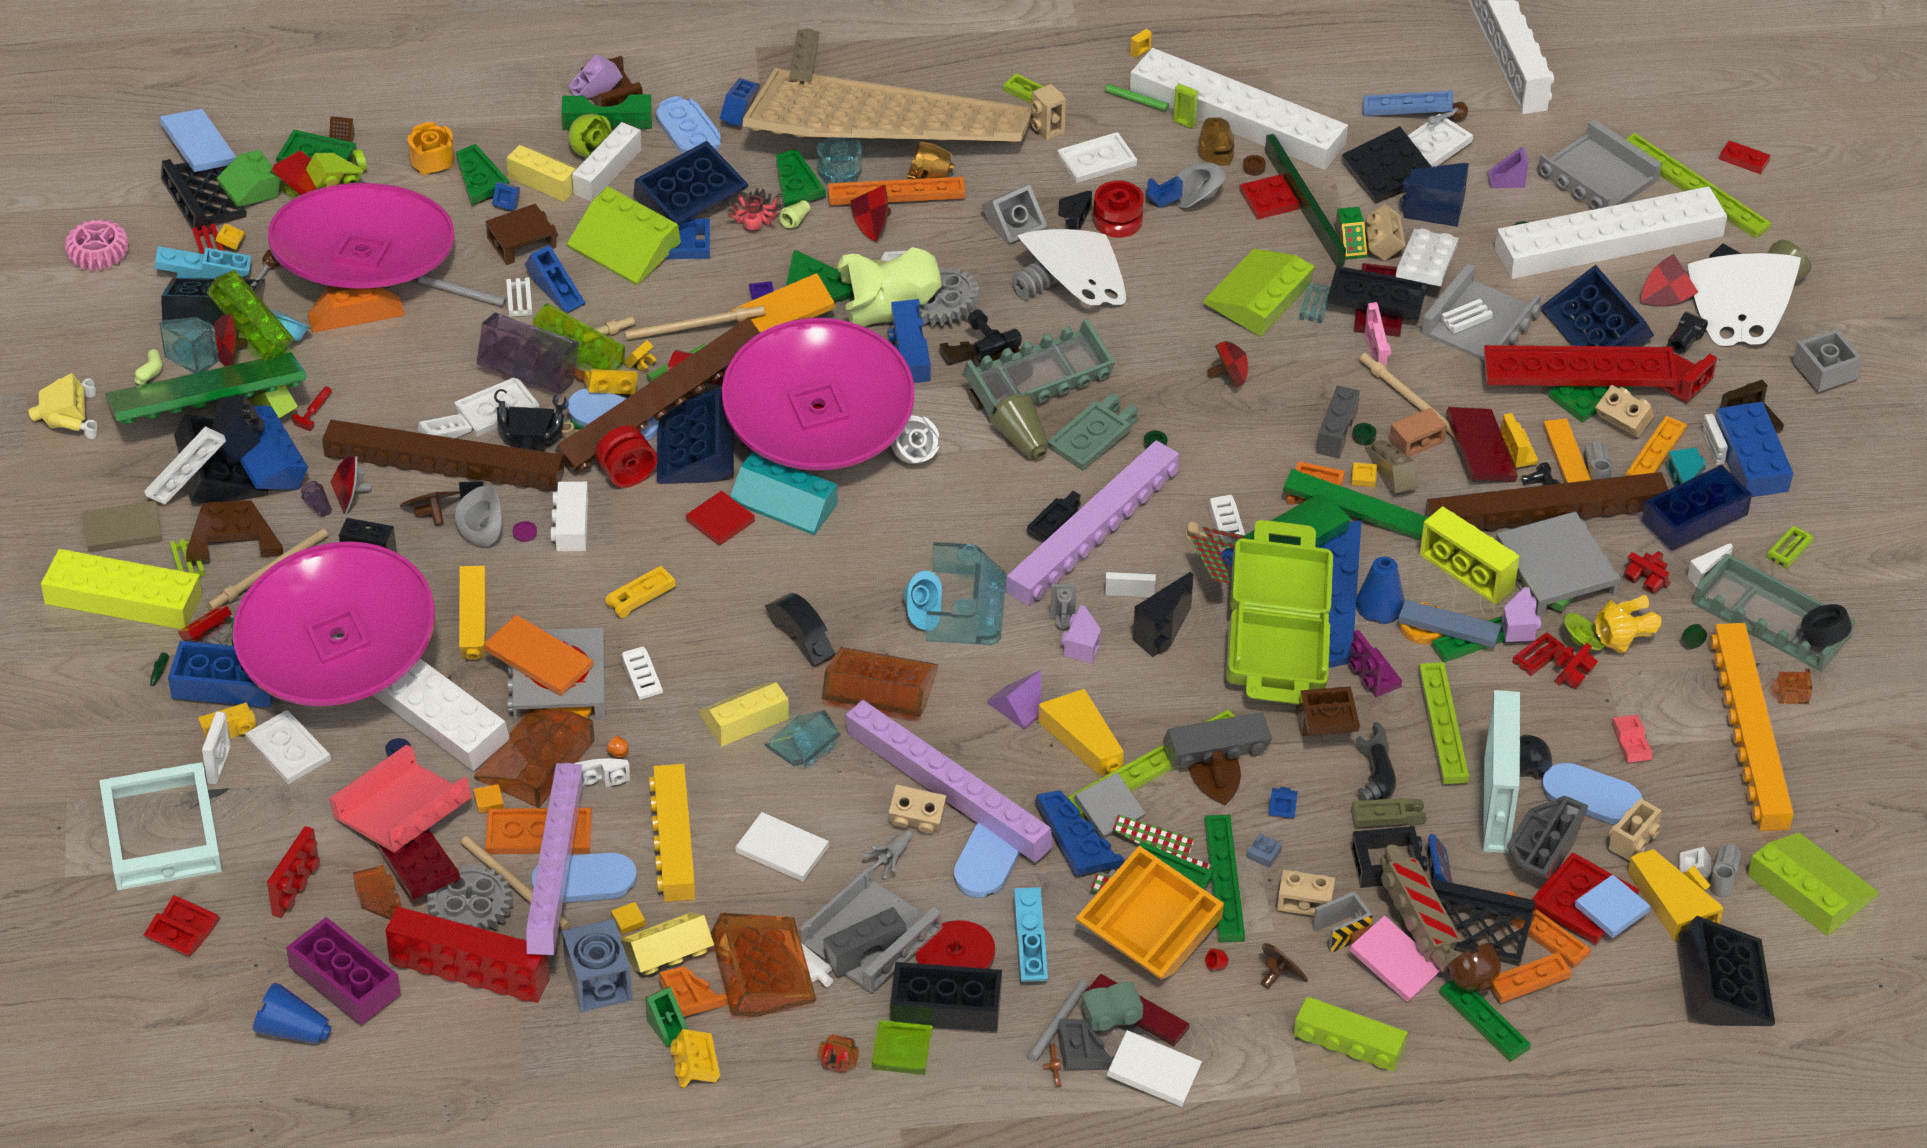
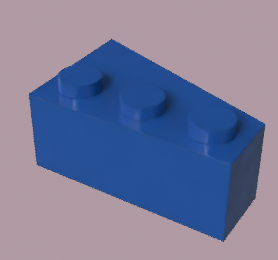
M919 299L891 302V329H887L888 341L893 343V346L905 359L911 371L913 382L931 381V363L927 341L922 332V327L924 326L923 318L919 319Z

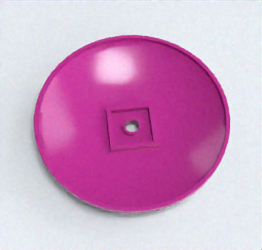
M349 183L319 188L300 195L285 204L277 211L269 224L268 244L276 260L283 267L302 278L335 287L376 288L413 280L439 266L452 250L454 226L450 216L439 204L420 193L385 184Z
M830 318L793 320L773 326L754 336L732 358L727 367L722 385L724 412L727 421L738 438L754 452L768 460L787 467L804 470L840 469L862 463L878 455L888 448L906 428L913 411L915 396L914 382L909 366L900 352L889 341L861 325ZM815 404H820L824 407L821 409H816L812 406Z
M334 542L317 545L296 552L277 562L251 585L242 598L234 618V648L239 663L247 676L259 688L272 696L290 703L307 706H333L351 703L370 697L391 686L417 663L426 650L433 633L435 605L432 592L423 574L415 565L400 554L378 545L362 542ZM338 633L344 634V636L340 639L332 638L334 635Z

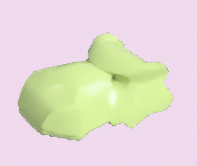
M914 247L890 261L871 260L859 254L843 255L837 265L842 282L852 284L854 300L845 305L846 312L850 313L849 321L863 327L875 323L891 322V302L919 299L920 304L925 305L942 286L941 275L935 257L929 252Z

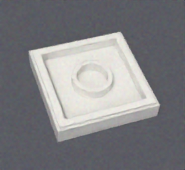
M216 711L202 748L207 783L209 784L218 783L231 748L227 718L224 712Z

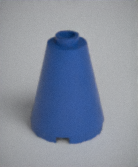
M1383 556L1374 560L1357 595L1356 609L1359 615L1367 621L1371 622V619L1378 620L1379 624L1392 623L1399 619L1405 598L1397 562L1390 557Z
M273 983L263 998V1007L261 1011L258 1010L255 1017L253 1031L262 1035L319 1044L321 1040L326 1041L332 1029V1026L328 1025V1018L283 985Z

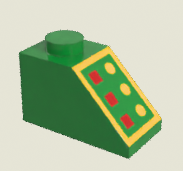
M1360 207L1337 209L1335 230L1346 248L1345 260L1367 258L1365 224Z

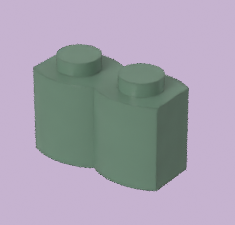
M1122 982L1109 988H1095L1082 994L1081 1006L1091 1030L1105 1031L1117 1024L1132 1025L1143 1018V1004L1133 982Z

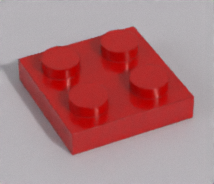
M1282 174L1240 184V193L1257 220L1299 210V201Z

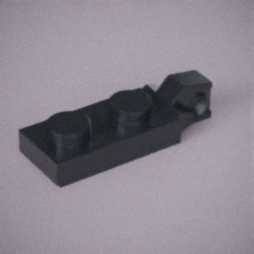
M1072 491L1064 500L1056 498L1028 525L1027 533L1045 542L1078 512V507L1081 505V495Z

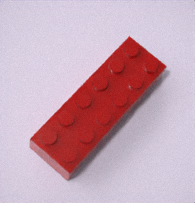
M397 906L385 929L389 963L397 967H406L423 974L443 977L449 981L465 983L471 987H480L497 994H505L517 997L523 1001L539 1003L550 980L548 955L527 954L526 940Z

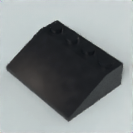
M172 278L161 295L162 323H169V326L173 327L182 326L183 323L192 324L194 327H204L207 324H214L223 315L233 313L235 324H239L243 328L253 327L260 318L265 279ZM253 282H257V285L251 286Z
M184 414L174 433L178 453L180 454L205 426L212 429L214 419ZM219 449L186 482L190 501L197 503L239 501L267 496L269 493L268 489H256L241 462L238 461L234 465H229Z
M1696 916L1678 933L1691 1018L1711 1025L1773 1026L1775 1018L1762 939Z

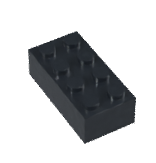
M895 962L890 1003V1024L997 1032L1002 991V970Z

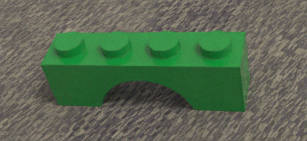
M584 95L562 96V130H570L573 121L585 114H597L606 117L610 122L612 130L616 129L621 122L637 129H652V95H629L622 103L610 107L594 105Z

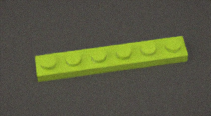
M1420 663L1419 674L1443 784L1468 783L1469 773L1445 663Z

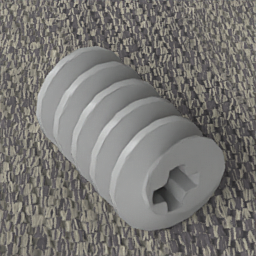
M1039 260L1028 267H1024L1021 271L1015 272L1012 277L1013 287L1022 300H1026L1029 296H1034L1036 292H1042L1043 288L1047 289L1050 285H1055L1058 282Z

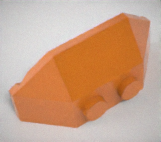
M326 287L308 313L312 333L405 316L400 297L385 287Z

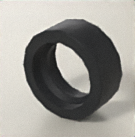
M1838 604L1817 607L1807 613L1801 622L1807 642L1815 647L1836 644L1845 639L1852 631V624L1847 610Z

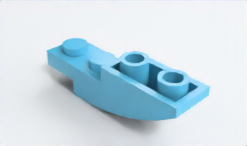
M158 246L154 269L177 272L176 278L236 279L249 274L251 256L205 248L204 254Z
M1041 887L1014 888L1016 939L1021 982L1048 981Z

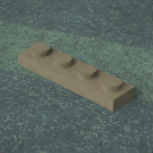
M809 28L797 30L789 80L812 82L819 31Z

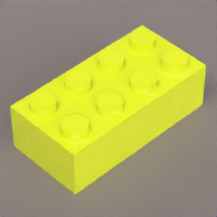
M1443 506L1424 521L1420 556L1495 605L1515 590L1520 556L1513 550L1508 549L1493 537L1483 533L1474 525L1469 524Z

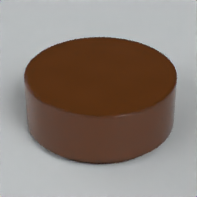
M1250 155L1243 160V171L1246 174L1258 176L1264 173L1266 161L1263 157Z

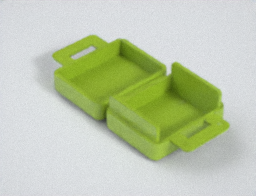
M1258 520L1255 523L1254 540L1242 538L1235 543L1232 557L1230 608L1233 612L1228 629L1226 679L1231 684L1246 686V694L1251 699L1299 705L1301 690L1326 688L1329 673V613L1332 598L1333 554L1328 549L1315 547L1316 531L1311 526ZM1269 534L1301 538V546L1269 542Z

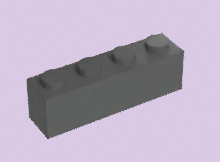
M1259 712L1170 728L1164 736L1163 743L1171 767L1181 766L1185 768L1203 761L1205 763H1212L1214 751H1221L1223 754L1222 758L1228 757L1229 759L1238 758L1242 754L1247 753L1254 755L1263 753L1267 750L1272 736L1264 713Z

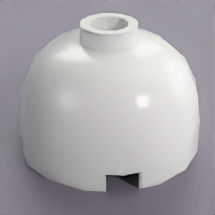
M912 415L901 435L891 444V448L894 454L903 462L908 464L923 463L932 458L938 451L939 432L928 418Z

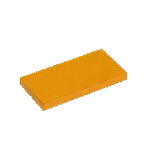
M817 273L736 307H745L747 309L764 306L765 315L750 317L760 333L785 322L814 318L836 308L833 299Z

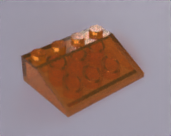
M841 647L825 670L822 699L829 700L831 704L841 705L845 703L851 704L853 707L864 700L885 714L895 712L901 713L907 718L920 717L925 710L938 670V664Z
M530 709L510 732V740L489 757L474 775V779L489 786L499 784L500 791L540 808L551 795L556 763H577L595 741L593 721L572 711Z
M720 913L711 931V937L732 1016L758 1017L815 1003L816 995L794 917Z

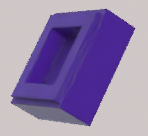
M772 281L749 284L751 300L774 292Z

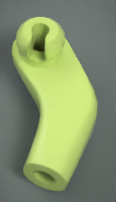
M150 350L148 352V362L135 371L134 381L136 384L144 385L148 380L161 373L163 364L158 350Z

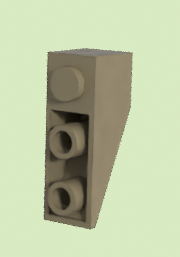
M1385 440L1375 441L1373 445L1365 446L1373 464H1377V471L1387 488L1394 493L1418 488L1415 461Z

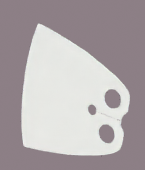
M1049 229L1017 235L1041 264L1084 303L1089 305H1101L1102 302H1108L1113 305L1125 303L1126 292L1123 278L1113 249L1105 234L1083 230ZM1088 280H1094L1096 285L1090 284ZM1088 289L1092 291L1095 298H1086L1082 294V290ZM1105 289L1115 291L1118 298L1112 299L1105 294Z
M1753 253L1713 257L1688 264L1690 280L1698 290V293L1694 295L1701 318L1708 320L1706 330L1711 339L1719 346H1732L1737 342H1747L1750 345L1765 343L1776 330L1787 307L1801 258L1783 254ZM1744 314L1746 315V319L1744 321L1738 320V316ZM1754 325H1760L1764 328V332L1760 337H1752L1749 334V329ZM1724 327H1731L1735 333L1731 338L1724 339L1719 334L1720 330Z

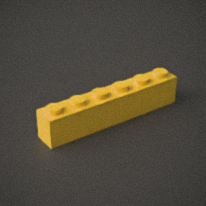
M684 764L653 766L654 776L649 777L650 792H655V796H651L652 812L657 811V816H652L653 832L658 831L659 836H654L655 851H660V856H655L656 872L662 871V876H657L658 892H663L664 902L695 900Z

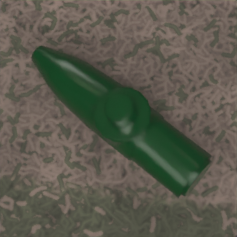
M160 653L158 660L154 663L150 686H154L159 681L169 658L167 653Z

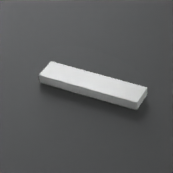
M205 426L145 489L146 496L165 505L226 442L225 436Z

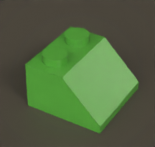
M260 150L239 154L217 177V182L237 207L278 198L280 178L271 171L273 166Z

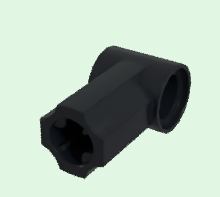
M1686 311L1682 315L1677 329L1668 339L1667 345L1673 347L1674 353L1686 352L1696 338L1701 339L1708 326V320Z

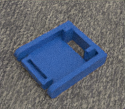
M689 219L678 225L681 243L676 248H672L665 259H710V219ZM696 235H705V242L704 239L696 240Z

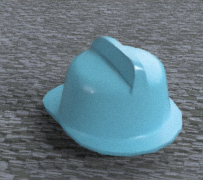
M269 309L270 313L274 315L272 331L279 337L281 343L291 344L293 341L298 342L303 338L307 329H311V327L287 314Z
M930 571L916 573L903 591V599L907 605L908 617L912 624L922 630H930L935 627L941 616L942 584L940 579Z

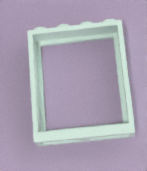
M1494 690L1484 755L1483 851L1509 853L1507 845L1512 837L1519 792L1520 692Z
M203 762L99 780L117 891L222 872ZM196 784L207 845L123 860L113 799Z

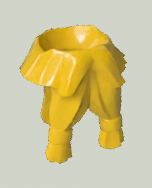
M1647 595L1617 604L1610 599L1594 620L1596 626L1595 633L1599 636L1601 643L1618 653H1623L1627 651L1635 637L1652 636V633L1657 632L1662 622L1660 615L1655 612H1649L1637 617L1630 615L1632 611L1648 608L1649 599Z

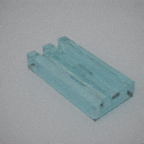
M1309 283L1299 315L1300 320H1304L1307 317L1310 322L1318 319L1317 323L1322 324L1328 306L1330 286ZM1313 289H1315L1317 292L1311 311H1307ZM1322 291H1325L1320 311L1316 313Z

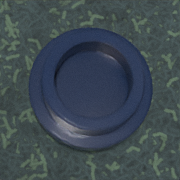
M403 738L392 739L385 747L386 754L389 757L406 744L411 747V744Z

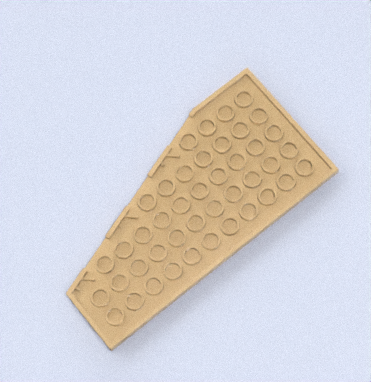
M775 68L745 114L743 127H749L754 131L768 130L774 134L788 133L799 138L807 136L1017 142L1022 141L1032 119V108L813 74L812 82L789 80L790 70Z

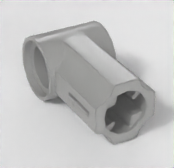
M1592 441L1591 444L1585 446V455L1591 480L1611 478L1613 463L1608 457L1606 445H1603L1601 441Z
M1727 844L1724 847H1720L1716 863L1713 867L1710 890L1713 894L1720 897L1731 895L1734 889L1735 878L1742 857V851L1735 845Z

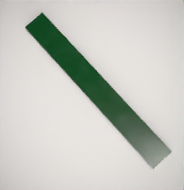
M1274 134L1266 135V155L1277 173L1283 175L1299 201L1300 210L1335 266H1344L1346 257L1344 244Z

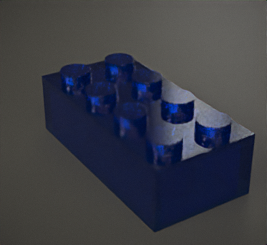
M1720 465L1645 500L1642 522L1673 551L1748 515L1752 494L1723 465Z

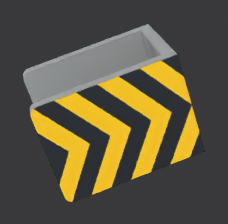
M1354 891L1316 907L1313 928L1315 931H1319L1352 917L1353 920L1331 929L1329 950L1335 952L1351 945V933L1372 925L1373 914Z

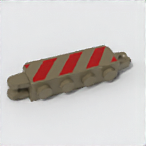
M1390 844L1385 849L1386 854L1380 858V865H1382L1384 871L1381 876L1382 883L1390 893L1395 908L1399 910L1407 930L1411 932L1417 948L1424 956L1426 962L1434 960L1442 973L1447 972V965L1457 957L1454 947L1460 936L1419 861L1412 857L1405 858L1399 846Z

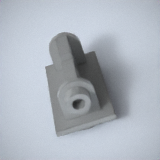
M1051 584L1050 619H1056V626L1060 630H1066L1069 627L1072 614H1075L1076 584Z

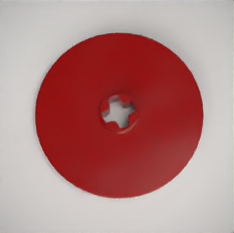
M964 920L942 923V929L916 952L917 963L988 969L995 957V943L989 931L977 923Z

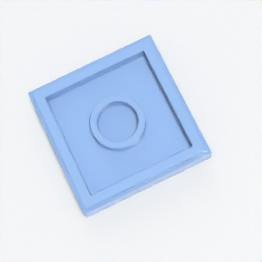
M1611 875L1581 896L1575 903L1576 908L1612 938L1649 913L1651 907L1614 875Z

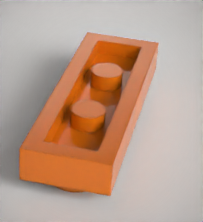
M1557 952L1500 973L1493 981L1494 986L1491 990L1499 1002L1503 1003L1571 978L1572 971L1560 953Z

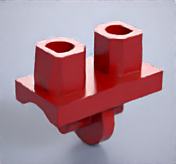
M1657 551L1653 556L1646 553L1644 557L1634 552L1630 553L1628 556L1629 564L1624 572L1626 579L1636 583L1641 575L1647 577L1643 583L1644 588L1653 594L1662 586L1667 589L1671 583L1668 580L1669 572L1666 571L1668 564L1662 561L1663 553Z
M1586 642L1575 656L1572 647H1558L1554 652L1555 665L1557 667L1565 666V668L1554 682L1560 686L1565 681L1576 689L1586 676L1575 667L1578 666L1588 674L1598 663L1588 653L1592 646Z

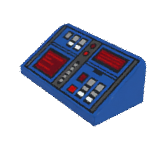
M1430 834L1428 837L1427 855L1431 879L1452 883L1447 850L1435 834Z

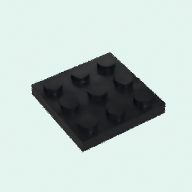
M1401 126L1342 154V161L1375 204L1403 191L1404 180L1410 177L1411 169L1432 167Z

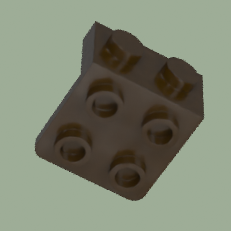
M1763 380L1749 383L1746 386L1728 391L1722 395L1720 408L1763 402L1776 433L1782 431L1784 427L1782 421L1764 402L1768 385Z

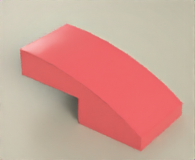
M1638 715L1613 718L1615 733L1627 763L1652 760V750L1645 739V728Z

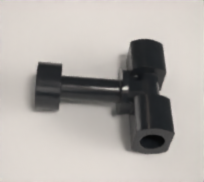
M980 309L971 312L968 316L967 322L974 330L980 329L985 335L983 340L974 342V353L978 359L981 360L987 355L993 356L995 355V350L1002 347L1004 349H1013L1021 346L1022 336L1017 329L1014 328L1000 333L997 329L992 330L987 324L988 317Z

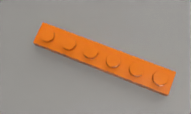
M964 177L828 183L829 205L851 204L852 199L882 185H886L888 202L965 199Z

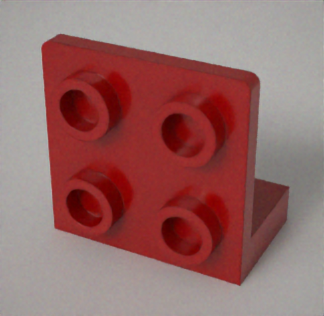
M1710 353L1696 364L1678 354H1674L1677 385L1676 387L1659 388L1688 403L1714 378L1717 357Z

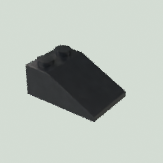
M1187 573L1135 606L1133 641L1150 656L1154 657L1158 653L1166 651L1172 645L1186 619L1192 604L1193 573Z

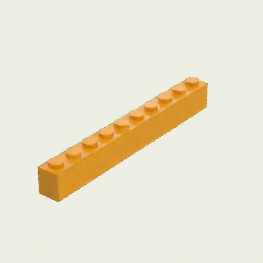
M1716 624L1714 634L1710 635V648L1715 650L1714 664L1720 670L1719 684L1724 686L1723 700L1724 704L1729 707V724H1733L1734 727L1733 741L1738 743V761L1743 764L1742 778L1748 784V801L1753 804L1752 819L1757 821L1759 832L1790 830L1794 813L1746 624Z

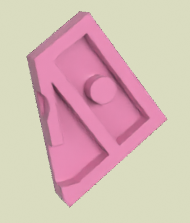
M1377 302L1369 303L1364 337L1376 362L1380 361L1387 367V359L1391 356L1390 345L1386 341Z

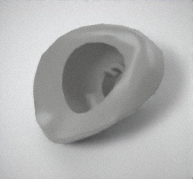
M1209 162L1196 163L1183 169L1177 175L1183 181L1182 197L1175 201V204L1180 208H1188L1198 201L1212 198L1225 181V170L1221 166Z
M490 485L478 487L462 498L456 508L455 519L457 528L461 535L475 546L489 547L498 539L501 531L502 513L500 500L496 489Z

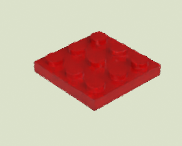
M1572 852L1532 900H1535L1536 909L1542 914L1589 941L1598 944L1606 932L1576 908L1575 903L1577 899L1613 874ZM1618 878L1634 893L1639 894L1638 888Z

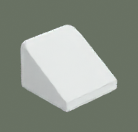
M1704 847L1679 853V870L1683 874L1694 865L1703 877H1711V857Z

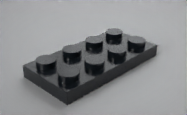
M1336 266L1327 303L1367 310L1369 303L1377 302L1380 313L1419 320L1427 283Z

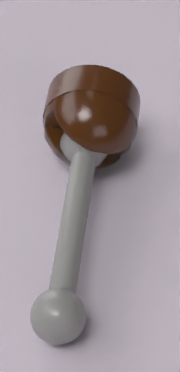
M1463 102L1453 103V111L1436 117L1430 116L1428 122L1434 125L1437 121L1447 117H1451L1453 120L1464 119L1468 115V108Z
M270 249L263 256L264 268L255 280L261 279L268 269L271 270L279 267L280 263L273 256ZM253 282L251 286L257 285V282Z

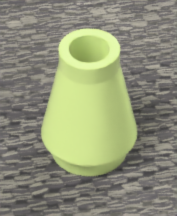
M802 200L799 203L783 208L779 215L781 224L786 228H796L805 215L810 212L809 203Z

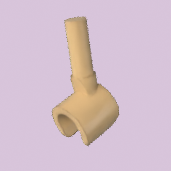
M563 423L562 436L564 439L579 431L575 430L573 423Z
M1195 522L1188 523L1186 537L1189 541L1192 542L1189 535L1208 539L1204 532H1200L1199 524Z

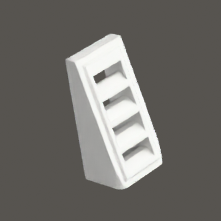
M462 414L421 421L419 422L417 433L457 438L471 432L472 426Z
M1226 495L1211 498L1209 500V514L1215 528L1227 532L1236 530L1234 533L1245 535L1233 496ZM1218 534L1222 541L1236 543L1239 538Z
M1732 544L1724 545L1692 559L1687 578L1697 587L1726 554L1732 555Z
M644 646L625 651L621 654L622 666L639 700L663 693L653 664ZM650 683L653 684V685H651V686H647V687H644V688H641V687H640V686L647 685V684H650Z

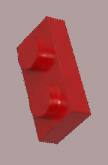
M1729 140L1721 151L1719 160L1761 175L1769 163L1770 154Z
M218 606L179 630L178 633L182 640L192 639L197 641L206 635L205 631L213 627L215 629L225 624V618L232 615L228 606Z

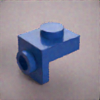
M1176 176L1158 185L1153 178L1147 180L1146 194L1150 201H1154L1161 208L1182 197L1183 181Z

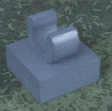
M1260 833L1248 849L1247 858L1270 868L1282 851V844L1276 842L1274 838L1269 839Z

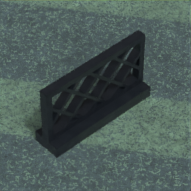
M171 159L163 160L161 180L191 229L197 227V230H201L203 225L246 217L247 212L243 206L237 207L230 197L225 199L217 196L219 193L227 195L220 184L209 183L210 180L217 181V177L222 173L219 167L213 168L210 172L205 170L194 172L187 162L174 165ZM186 171L189 172L190 175L187 176L179 172ZM195 175H199V176L205 177V179H204V181H203V180L194 178V176H195ZM189 183L199 186L198 189L188 187ZM203 189H209L214 192L212 194L203 192ZM197 197L206 199L207 202L203 203L197 201L196 199ZM215 202L221 204L222 206L221 208L211 205V203ZM231 207L237 209V211L231 212L226 210V208ZM209 211L216 215L206 216L205 212Z
M1432 879L1431 885L1438 898L1449 909L1446 911L1448 916L1453 914L1459 923L1454 926L1456 931L1463 929L1468 937L1462 942H1457L1454 947L1455 950L1464 952L1469 950L1470 953L1479 951L1476 947L1479 946L1476 940L1488 934L1494 942L1495 949L1498 948L1496 951L1500 959L1521 963L1531 923L1534 921L1536 913L1535 900ZM1469 908L1475 915L1462 921L1457 911ZM1489 913L1497 914L1500 921L1488 927L1482 917ZM1515 918L1526 920L1524 927L1516 932L1508 924V922ZM1479 920L1484 929L1472 936L1466 926ZM1504 925L1510 935L1498 941L1492 931ZM1514 939L1519 946L1517 954L1505 952L1502 945Z

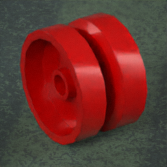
M1117 180L1106 182L1099 186L1094 195L1093 224L1096 229L1102 234L1116 238L1131 236L1138 232L1143 220L1144 195L1141 189L1133 183Z
M625 425L612 429L603 436L596 447L595 459L616 486L623 488L637 485L649 477L657 464V453L637 427Z

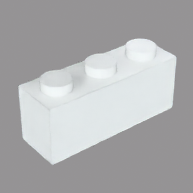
M587 481L558 482V491L553 492V506H557V509H552V524H556V527H551V541H556V551H586L588 517Z

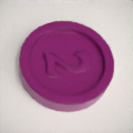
M529 521L515 524L512 530L513 537L520 542H529L537 536L536 525Z

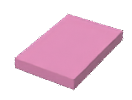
M1385 915L1349 948L1351 953L1407 1003L1442 972L1434 960L1426 962L1416 943Z

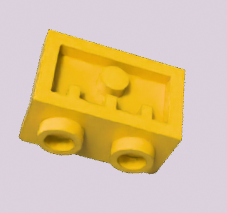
M600 369L585 371L584 382L589 393L634 394L636 392L638 379L636 371Z
M1513 413L1503 414L1501 434L1515 468L1536 465L1538 458L1524 428H1521L1520 423L1516 422Z
M247 702L217 711L226 714L230 738L243 735L256 727L254 712L249 709ZM216 712L198 717L205 739Z
M682 1029L671 1044V1054L674 1056L675 1075L678 1077L679 1087L686 1088L691 1079L716 1083L720 1077L712 1033Z

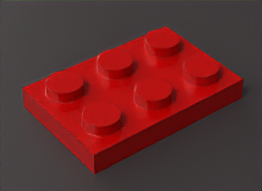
M303 827L267 881L273 916L282 918L285 912L292 908L295 897L299 891L304 890L311 873L318 869L320 858L317 853V841L313 828Z

